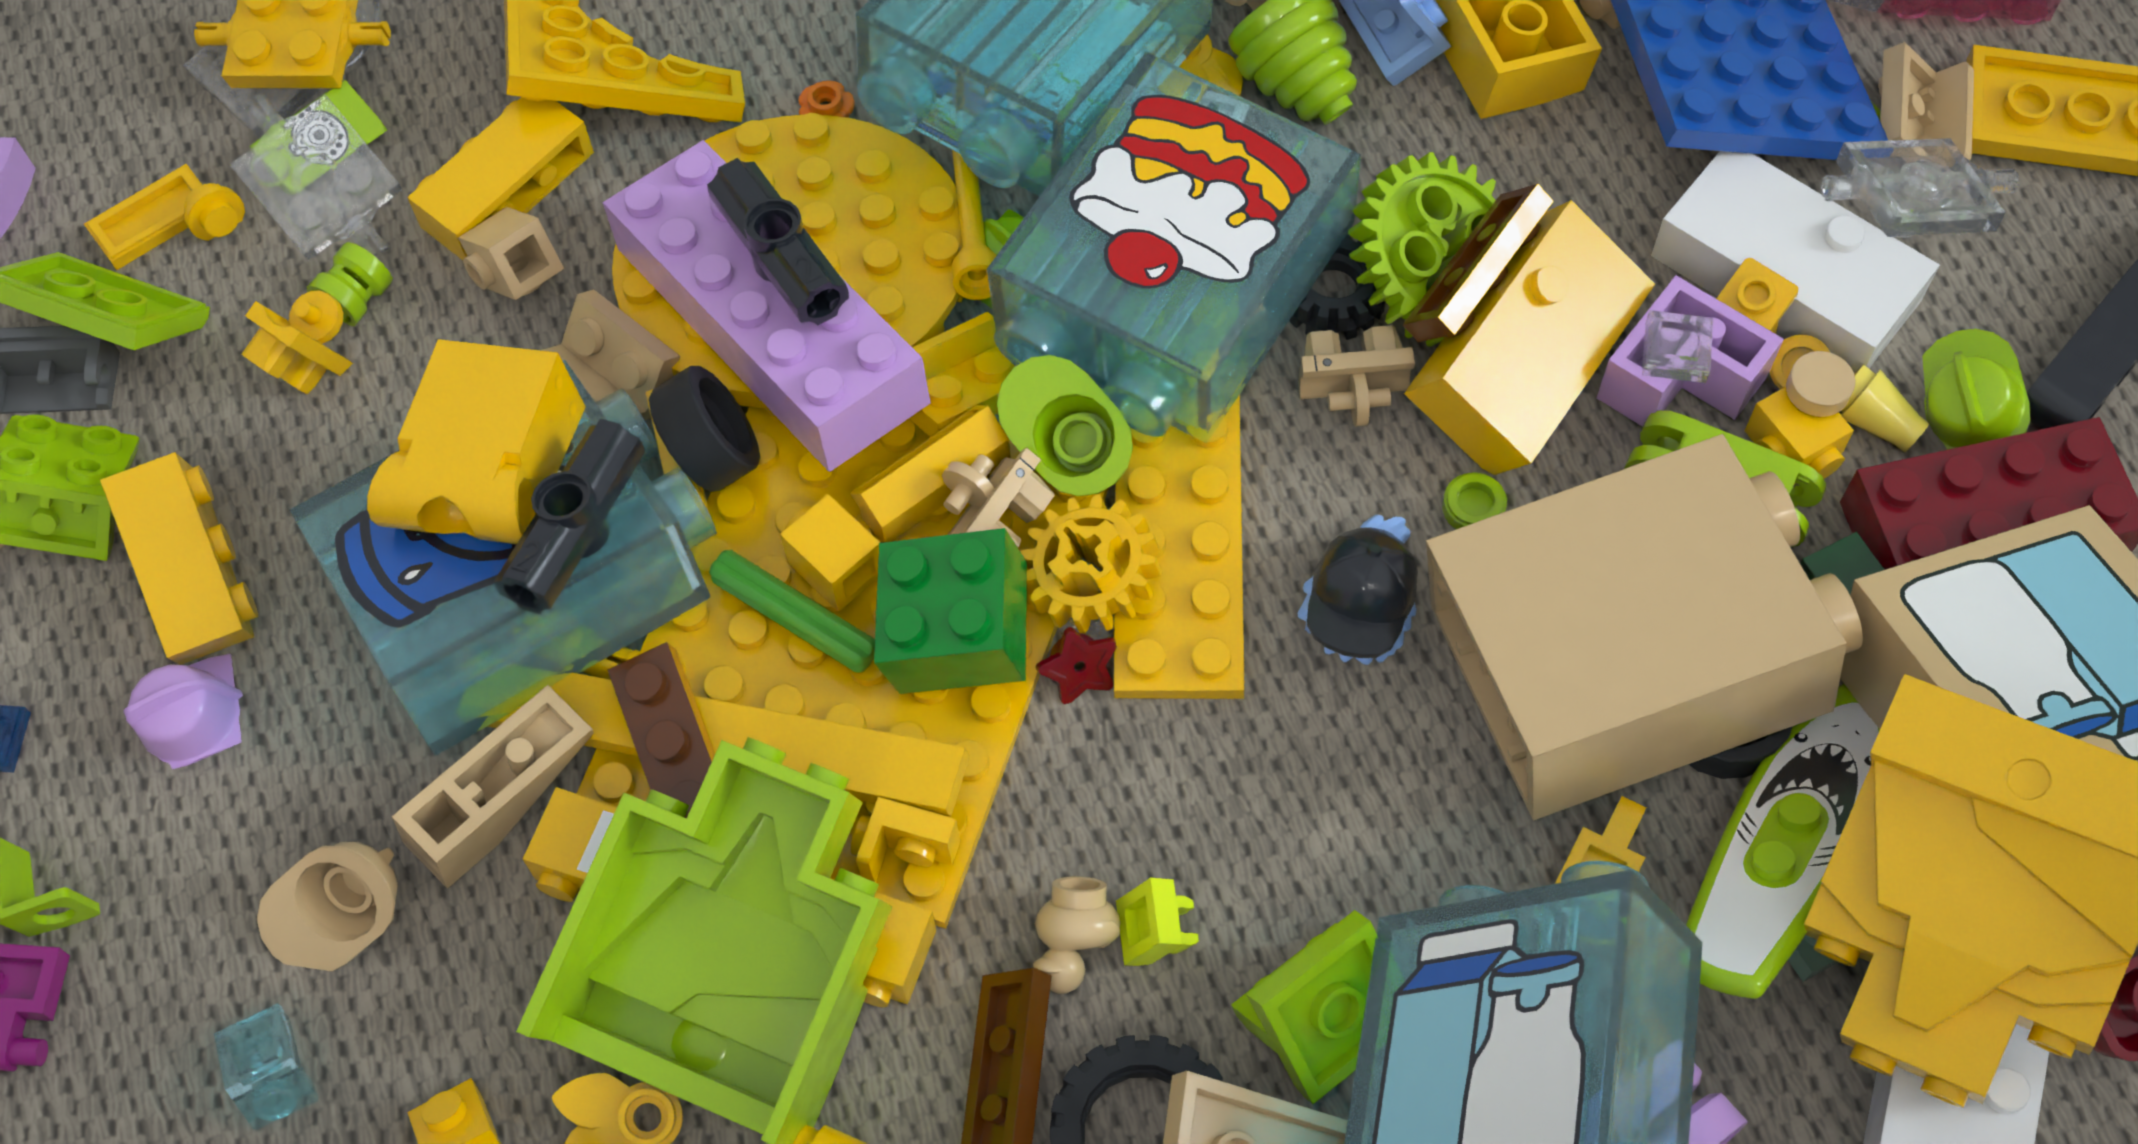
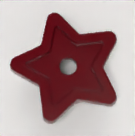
M1067 627L1063 632L1062 638L1052 647L1050 656L1038 662L1035 668L1039 674L1057 681L1059 698L1065 705L1072 703L1086 689L1109 691L1113 688L1114 684L1106 665L1117 647L1116 641L1113 637L1094 640L1086 634L1078 633L1072 627ZM1077 662L1085 663L1081 670L1074 669V665Z

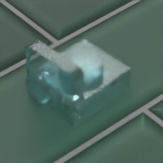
M279 1003L214 1033L224 1088L253 1129L262 1128L318 1101L316 1087L301 1066L291 1021Z

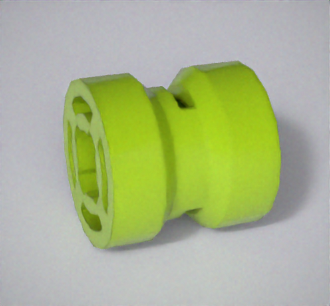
M346 242L334 254L332 268L328 272L318 273L309 283L306 291L320 290L335 297L341 304L344 313L343 322L350 326H356L367 313L366 303L372 296H381L390 286L393 278L385 265L373 254L357 244Z

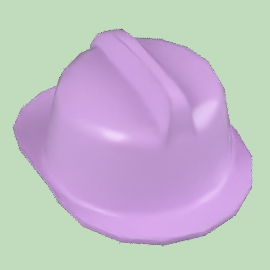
M231 654L210 657L188 666L170 664L153 669L142 677L133 689L128 707L124 709L126 721L134 729L147 751L163 762L169 763L172 769L191 765L242 742L238 699L243 694L241 690L235 688Z

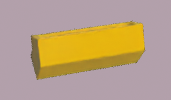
M975 405L850 492V495L858 505L862 519L883 543L892 542L943 506V503L952 491L943 481L942 474L951 462L958 461L971 466L977 456L982 454L994 463L991 469L993 471L1002 459L1006 457L1011 458L1009 438L988 405Z

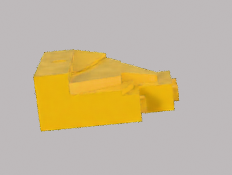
M1904 674L1871 749L1870 769L1822 877L1821 886L1805 920L1804 927L1808 931L1807 936L1817 939L1813 949L1818 953L1852 967H1855L1858 958L1870 962L1840 1032L1841 1042L1853 1047L1849 1058L1887 1076H1892L1896 1066L1924 1078L1920 1089L1925 1093L1951 1105L1964 1108L1968 1098L1981 1104L1984 1103L2016 1024L2031 1030L2027 1041L2050 1053L2068 1059L2072 1058L2075 1049L2088 1055L2091 1054L2138 944V761Z

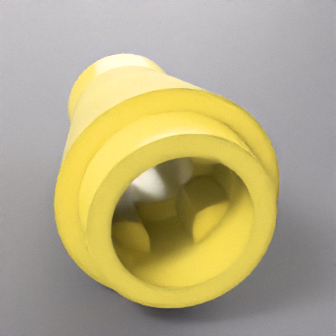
M1863 364L1854 373L1856 380L1855 388L1847 405L1841 410V416L1847 422L1894 444L1905 453L1918 440L1930 423L1919 416L1881 369L1874 373Z

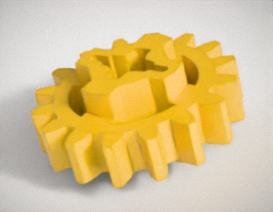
M1094 494L1089 508L1081 509L1079 503L1073 497L1068 499L1067 514L1060 517L1051 509L1044 512L1049 523L1045 531L1030 527L1027 532L1035 549L1020 551L1027 561V593L1031 594L1030 599L1039 614L1048 612L1054 625L1058 628L1063 627L1072 617L1079 633L1086 634L1091 620L1099 619L1102 626L1108 631L1113 629V614L1120 611L1130 619L1136 616L1131 603L1135 597L1151 600L1154 594L1146 579L1161 576V568L1155 555L1160 553V549L1154 534L1149 533L1150 529L1145 517L1141 512L1131 516L1125 501L1119 499L1108 510L1101 495ZM1078 556H1083L1088 563L1092 562L1095 566L1100 567L1102 571H1097L1092 564L1088 565L1082 559L1080 560ZM1127 567L1124 575L1122 576L1123 570Z

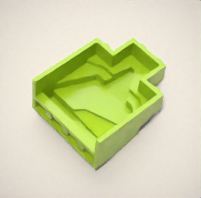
M748 737L743 749L721 740L687 819L685 815L690 805L651 789L646 801L623 793L516 1032L530 1038L555 1042L763 1134L761 1140L766 1143L793 1144L805 1125L814 1127L839 1070L868 992L863 982L877 952L876 944L892 906L874 897L879 884L842 868L839 869L835 880L830 879L863 803L845 791L849 779L813 763H810L806 774L782 765L786 753Z

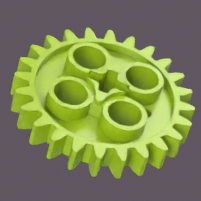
M1433 152L1427 153L1418 161L1413 155H1410L1396 165L1393 163L1376 175V180L1361 191L1365 199L1354 206L1352 212L1362 221L1348 229V234L1354 239L1361 241L1362 246L1349 255L1350 259L1364 262L1367 270L1356 278L1357 282L1362 284L1373 283L1377 289L1368 301L1370 305H1376L1383 301L1389 305L1385 319L1388 325L1400 317L1405 320L1409 317L1496 201L1492 196L1496 181L1492 178L1482 185L1477 183L1476 165L1472 164L1459 173L1457 160L1453 155H1450L1439 164ZM1405 329V337H1407V338L1413 337V336ZM1444 337L1427 340L1426 345L1432 347L1441 342Z

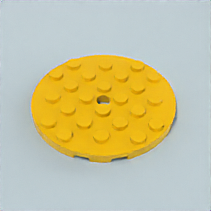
M817 113L751 120L704 140L726 163L736 158L743 162L754 161L780 197L791 201L798 207L804 229L836 272L911 347L945 331L944 321L953 310L956 302H962L964 298L954 289L952 262L962 249L956 186L951 177L924 149L909 139L881 126L852 118L820 115ZM615 243L612 276L619 309L680 355L679 361L671 367L673 376L689 366H702L713 373L727 387L739 405L768 408L618 250Z

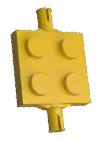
M237 0L236 10L231 20L220 23L197 22L194 36L196 43L200 47L227 46L221 76L230 88H341L345 65L357 45L388 46L390 44L388 39H391V31L386 21L357 22L355 13L358 0Z

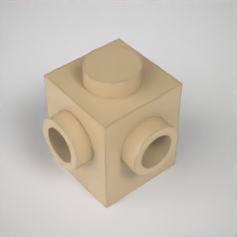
M508 207L458 237L468 257L463 259L465 269L475 284L483 290L489 289L514 300L534 292L543 282L564 269L538 217Z

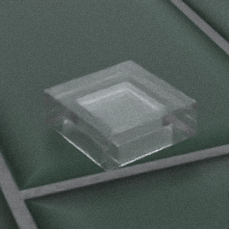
M1649 310L1645 323L1642 375L1706 383L1711 370L1713 318Z

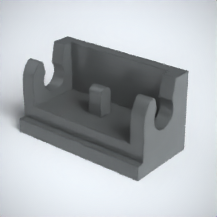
M66 326L0 328V414L111 410L120 356L119 350L114 343Z

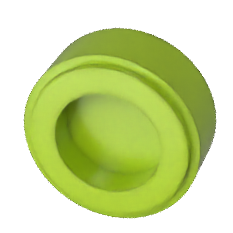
M1475 472L1465 473L1454 478L1448 484L1442 502L1445 519L1455 529L1501 514L1506 511L1507 507L1506 493L1499 482L1486 474Z

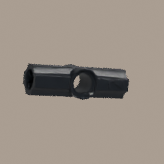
M736 158L718 167L716 176L707 184L709 196L750 252L757 274L764 280L772 282L801 323L814 322L818 326L837 316L839 308L849 299L847 285L804 229L798 207L791 201L780 197L754 161L743 162Z
M600 419L597 425H590L562 472L548 476L537 485L531 497L535 516L494 580L495 587L501 596L514 602L520 609L539 615L544 610H551L580 560L595 554L606 544L610 534L609 523L606 517L645 453L644 446L639 437L628 432L620 423Z

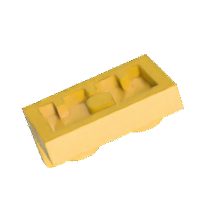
M985 312L912 347L923 359L931 404L909 419L930 437L975 405H988L994 415L998 413L997 400L1001 384L1011 370L1020 363L997 345L998 320L989 312Z

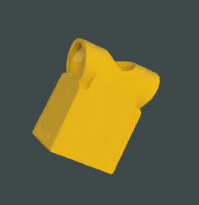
M438 339L397 438L399 451L390 455L379 466L371 481L367 495V511L371 521L381 527L441 534L466 533L480 540L517 544L535 516L531 501L534 489L543 479L558 472L586 408L559 353Z

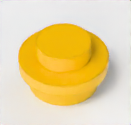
M208 183L198 186L187 196L184 203V219L194 236L209 241L214 237H223L230 234L237 224L243 220L245 207L243 201L234 190L219 184Z

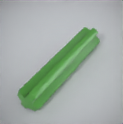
M724 550L717 560L712 563L709 573L714 584L852 671L862 673L874 660L875 639L733 550Z

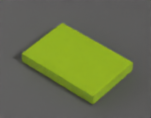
M60 252L0 267V303L131 350H137L201 329L209 317L210 307L206 306L205 303Z

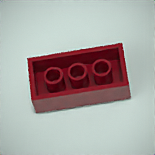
M2100 417L1860 468L1856 470L1840 500V505L1852 534L1855 532L1859 534L1885 570L2088 505L2093 508L2131 552L2138 545V497Z

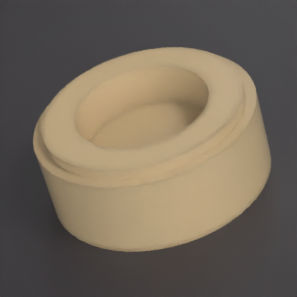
M1814 351L1801 356L1795 362L1786 382V391L1793 405L1802 412L1812 416L1826 417L1840 412L1847 405L1854 391L1856 380L1852 368L1844 359L1830 352Z

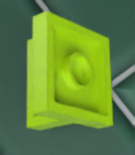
M1354 910L1340 922L1334 923L1322 934L1312 938L1303 949L1271 974L1261 978L1253 988L1232 1003L1231 1007L1246 1029L1278 1054L1294 1086L1305 1099L1314 1104L1386 1046L1393 996L1401 986V983L1371 921Z

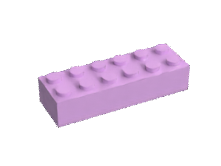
M702 140L603 202L617 248L825 469L831 472L931 404L923 359L843 278L842 280L848 288L849 299L839 308L837 316L818 326L814 322L801 323L772 282L764 280L757 274L750 252L711 200L707 184L716 176L718 167L726 164V162Z

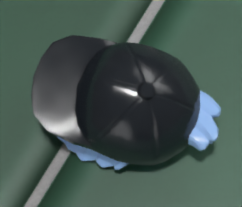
M1376 514L1365 521L1360 528L1339 535L1328 544L1313 577L1304 583L1303 591L1307 593V596L1297 613L1298 618L1306 621L1305 630L1324 646L1325 654L1330 655L1337 652L1343 662H1347L1355 657L1362 664L1369 665L1373 658L1379 663L1383 662L1403 645L1404 632L1411 629V617L1416 615L1415 598L1418 576L1417 564L1404 544L1411 535L1410 530L1405 526L1406 520L1403 517H1393L1384 521L1382 515Z

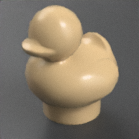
M1063 877L1052 882V899L1046 902L1037 914L1035 921L1037 935L1050 948L1033 963V967L1052 976L1050 991L1054 993H1069L1075 990L1083 981L1085 965L1082 957L1076 950L1097 947L1105 948L1120 934L1121 922L1119 914L1113 905L1106 900L1107 884L1101 880L1089 877Z

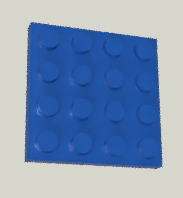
M1611 0L1666 147L1880 163L1891 148L1826 0Z

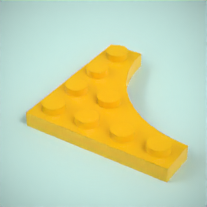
M504 0L506 95L520 96L534 102L554 100L579 103L593 109L613 107L639 110L642 113L653 116L673 114L697 117L706 122H720L722 120L742 122L745 98L741 71L697 63L672 54H668L661 60L650 57L643 50L632 46L633 37L617 29L603 18L591 20L578 6L579 0Z

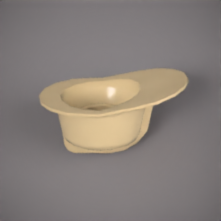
M339 842L333 846H321L306 854L276 880L260 900L257 923L261 939L271 954L286 965L334 971L351 961L382 935L394 919L398 887L394 869L390 865L394 852L390 848L378 852L373 847L360 842Z

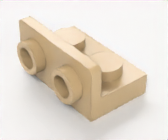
M594 289L577 294L562 343L540 350L558 352L583 402L593 409L600 419L620 423L624 428L651 418L646 391L652 390L672 378L673 372L671 367L680 358L679 354Z

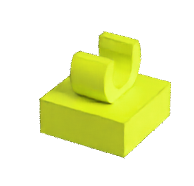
M1150 877L1116 900L1117 913L1121 922L1119 929L1124 965L1141 966L1153 964L1169 953L1183 952L1199 942L1198 934L1181 931L1179 916L1194 909V903L1192 899L1186 896H1176L1174 879Z

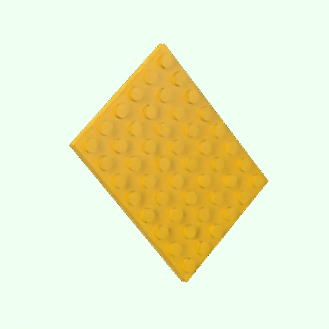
M749 407L745 416L751 424L758 442L760 452L758 466L722 490L710 493L707 500V512L701 514L642 645L641 654L665 642L672 645L677 650L694 696L965 747L970 757L951 818L957 821L961 840L953 865L934 861L930 867L915 865L900 859L894 854V849L888 847L875 882L879 884L876 893L931 910L935 926L946 929L1040 674L1035 666L1038 662L1046 659L1057 627L1054 625L1048 612L1043 614L1037 612L1030 599L1031 594L1027 593L1025 681L899 694L874 664V660L864 672H854L714 584L709 573L712 563L717 560L724 550H733L875 639L878 579L838 612L787 563L780 533L785 530L786 524L798 510L805 506L813 507L829 494L880 543H883L862 519L861 511L850 495V492L930 437L910 419H907L837 468L828 472L769 408ZM1009 440L1011 459H1016L1020 451ZM1034 469L1033 472L1044 481L1055 496L1045 510L1031 522L1026 523L1008 507L999 518V521L1021 538L1018 547L1020 551L1035 549L1027 532L1030 527L1039 528L1044 531L1047 529L1049 523L1044 512L1051 509L1060 517L1067 514L1068 499L1073 497L1077 500L1081 509L1089 508L1094 494L1075 496L1060 492L1044 480L1037 470ZM993 471L988 473V475L986 476L987 479L990 477ZM1109 488L1099 493L1103 501L1106 498ZM967 503L959 515L951 513L943 505L893 541L948 535L970 504ZM596 748L576 794L617 807L623 793L646 801L650 787L638 756ZM861 801L863 803L831 878H836L840 868L861 876L856 863L857 856L850 853L851 841L860 817L862 815L871 817L875 803Z

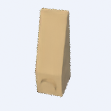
M547 685L391 816L403 844L448 889L500 844L594 734L593 729Z

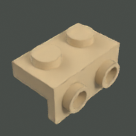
M1905 42L1885 49L1883 53V73L1879 79L1878 87L1881 96L1880 122L1891 145L1886 155L1893 157L1912 176L1923 178L1969 162L1972 157L1974 69L1967 62H1962L1935 72Z

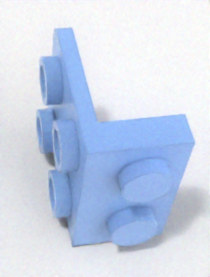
M1339 0L1385 78L1393 86L1399 84L1452 47L1440 28L1448 22V19L1435 0Z

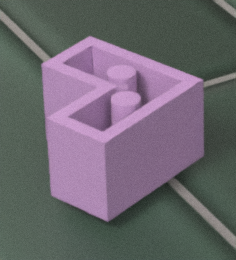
M1676 275L1609 359L1597 399L1643 427L1651 413L1659 410L1664 411L1681 388L1735 420L1768 377L1784 339Z

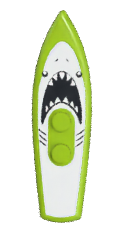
M1845 684L1838 687L1833 712L1793 726L1789 738L1776 753L1760 762L1725 827L1673 958L1674 966L1678 971L1703 986L1738 997L1750 999L1761 997L1808 932L1804 927L1805 920L1870 769V752L1880 731Z

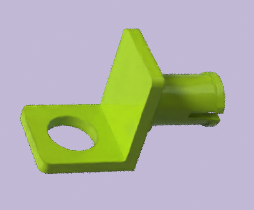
M0 837L1 925L31 937L68 927L100 915L98 902L69 888H59L35 897L30 852ZM50 908H70L65 912L53 915L37 914L42 910Z

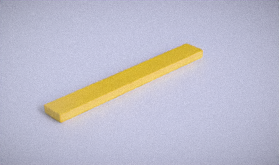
M483 655L477 656L455 710L456 715L463 722L497 728L544 687L549 685L593 729L594 734L584 746L638 756L611 680ZM694 696L715 754L721 740L743 749L749 737L786 753L782 765L806 774L810 763H813L848 778L849 782L845 791L860 801L876 803L877 798L882 797L944 816H952L970 757L965 747Z

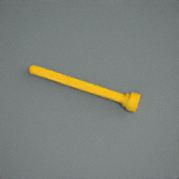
M951 138L962 249L952 262L953 285L960 296L970 300H983L995 295L1002 286L1001 264L999 257L986 246L975 149L958 144Z

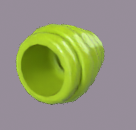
M1267 0L1245 17L1229 35L1228 42L1232 51L1238 56L1236 58V66L1241 75L1248 81L1255 80L1259 91L1263 95L1269 97L1276 95L1281 107L1285 109L1295 108L1301 120L1311 121L1319 117L1324 125H1327L1339 118L1354 105L1348 96L1355 90L1357 79L1348 70L1352 64L1350 52L1343 47L1347 41L1346 32L1337 22L1339 15L1332 0Z

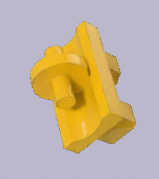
M317 290L302 294L293 303L289 312V320L257 301L254 302L245 315L260 326V328L241 355L268 374L278 379L282 378L305 394H308L317 385L327 369L341 376L353 364L344 356L323 345V343L332 340L338 334L343 324L344 314L341 304L328 293Z

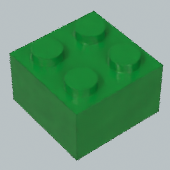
M1005 528L879 543L874 664L899 694L1026 680L1027 561Z

